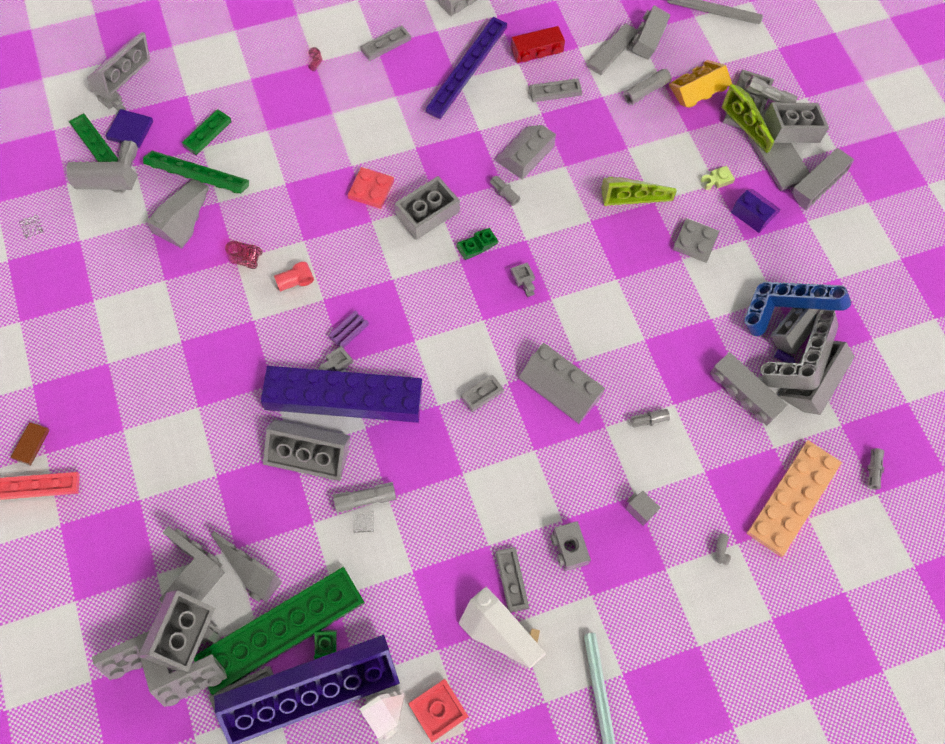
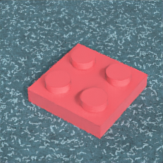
M361 167L348 193V199L382 209L393 185L394 177Z
M446 679L408 703L432 743L469 718Z

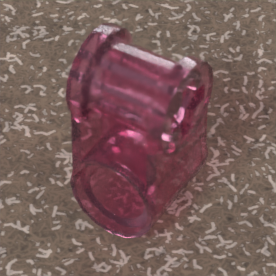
M229 241L225 245V251L231 263L250 269L258 267L257 261L259 256L263 254V250L260 247L238 241Z

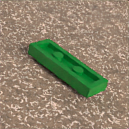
M217 109L182 142L183 147L197 155L232 122L231 118Z

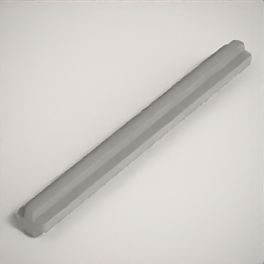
M667 0L670 4L755 24H760L763 18L762 14L703 0Z

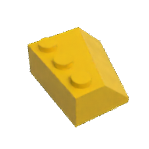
M706 60L703 62L704 66L693 68L691 74L687 73L669 83V87L680 105L688 108L693 107L698 101L709 99L712 97V94L728 89L727 87L732 84L727 66Z

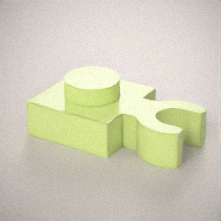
M724 166L711 171L710 175H704L701 183L709 182L705 186V190H709L713 185L721 188L733 184L735 179L729 168Z

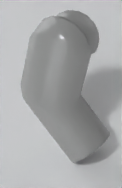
M724 533L719 534L717 540L716 560L719 564L728 565L731 556L725 554L729 536Z

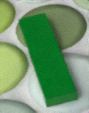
M84 113L69 121L97 162L118 161L116 155Z

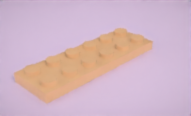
M807 440L746 534L778 556L783 557L842 462Z

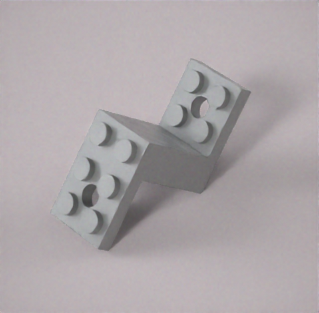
M168 526L163 534L192 557L193 560L159 600L163 602L167 592L178 590L202 601L225 573L221 569L222 564L212 554L202 549L198 543L189 539L180 529L176 528L173 530ZM209 622L204 636L214 644L223 639L218 635L220 630Z
M149 631L92 656L93 665L109 680L121 678L125 673L143 667L149 692L164 707L173 706L185 697L197 695L202 689L216 686L227 678L224 668L213 654L192 663L187 673L161 666L139 657L138 655Z

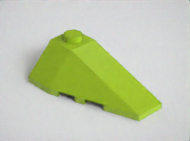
M731 84L721 108L766 153L770 152L775 141L753 99L741 87Z
M624 177L603 178L601 186L604 206L673 201L677 192L676 188Z

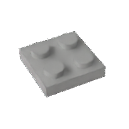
M686 218L673 250L707 263L720 231Z

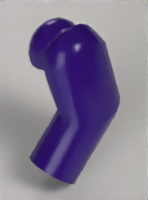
M780 349L774 355L776 359L783 363H796L793 356Z

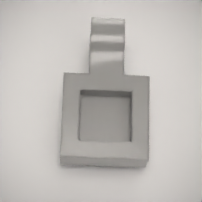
M118 92L112 94L108 99L99 94L96 95L98 100L108 109L114 107L118 112L120 109H126L122 105V97Z
M528 262L511 268L510 272L517 286L523 285L527 297L535 295L533 291L535 287L532 281H535V276Z
M340 346L326 356L327 362L320 365L318 369L341 371L352 364L353 359Z

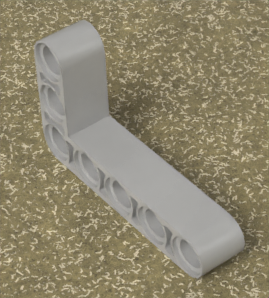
M820 310L818 312L801 363L767 362L761 366L760 371L765 385L774 388L813 390L819 387L838 330L835 310Z

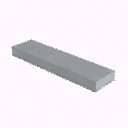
M625 23L588 63V68L602 75L633 41L639 31Z

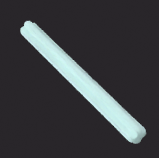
M587 633L584 635L602 742L603 744H616L596 634Z

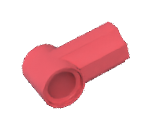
M299 262L291 270L274 276L280 292L297 285L307 286L314 281L307 262Z

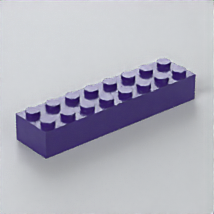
M267 366L261 403L264 410L419 423L423 384L422 378Z
M381 635L214 696L215 715L227 743L240 744L400 684L385 636Z

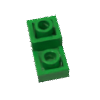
M487 228L475 232L472 238L458 242L456 247L463 258L467 260L487 251L498 244L499 241L492 230Z
M337 630L314 632V660L337 652Z

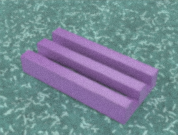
M354 311L329 334V338L339 347L342 346L344 348L369 325V322L364 320L361 315H358L357 311ZM360 322L362 323L347 338L340 342V340L344 336L349 334L356 325H358Z

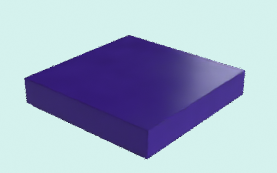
M120 109L106 134V138L118 143H122L125 140L132 141L140 148L153 123V118Z

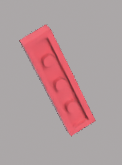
M78 472L0 478V500L79 494L80 474Z

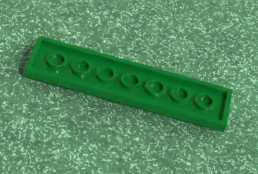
M343 566L195 655L194 661L196 662L213 654L224 668L227 678L216 686L208 687L213 696L313 636L314 632L326 628L359 608L365 602Z

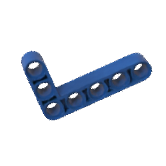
M763 282L755 290L744 322L753 336H760L765 333L775 307L843 311L851 306L852 301L846 287L842 285Z

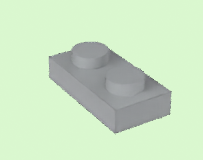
M491 375L463 393L461 398L471 412H474L503 393L504 389L497 379Z

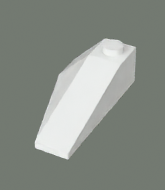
M487 587L483 588L469 601L459 621V625L473 640L489 646L494 651L497 650L507 655L508 658L529 669L546 655L545 651Z
M403 690L394 691L390 695L388 693L379 695L359 709L379 740L382 738L387 740L396 734L395 729L399 726L405 699Z

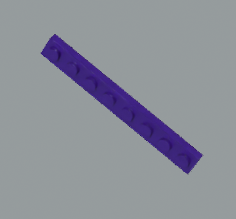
M492 17L426 107L427 113L439 119L443 117L506 30V22Z

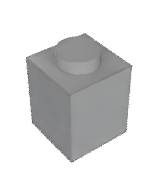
M642 490L638 495L634 493L627 500L629 504L626 510L644 526L661 507Z

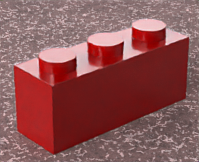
M559 26L513 36L511 39V50L517 63L564 52L565 39Z

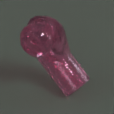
M312 47L309 49L308 54H311L310 57L313 60L308 67L310 70L316 71L323 58L320 50Z

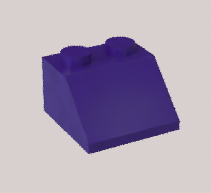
M749 189L736 201L731 213L760 233L781 209L755 190Z

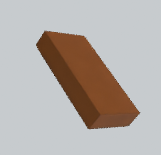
M29 422L10 458L31 466L50 430Z

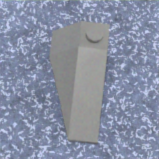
M192 179L159 206L147 220L151 232L182 249L194 233V225L198 221L199 211L204 204L209 187Z
M213 531L211 536L246 588L250 591L249 596L257 602L263 600L267 603L282 583L278 576L256 559L249 557L241 549L237 550L232 543Z

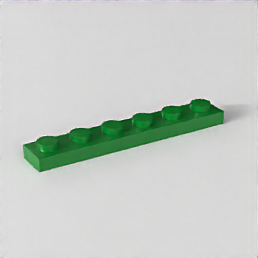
M151 151L143 157V164L149 165L152 168H159L168 173L181 175L184 178L208 183L217 188L230 190L233 193L241 194L249 187V180L156 151Z

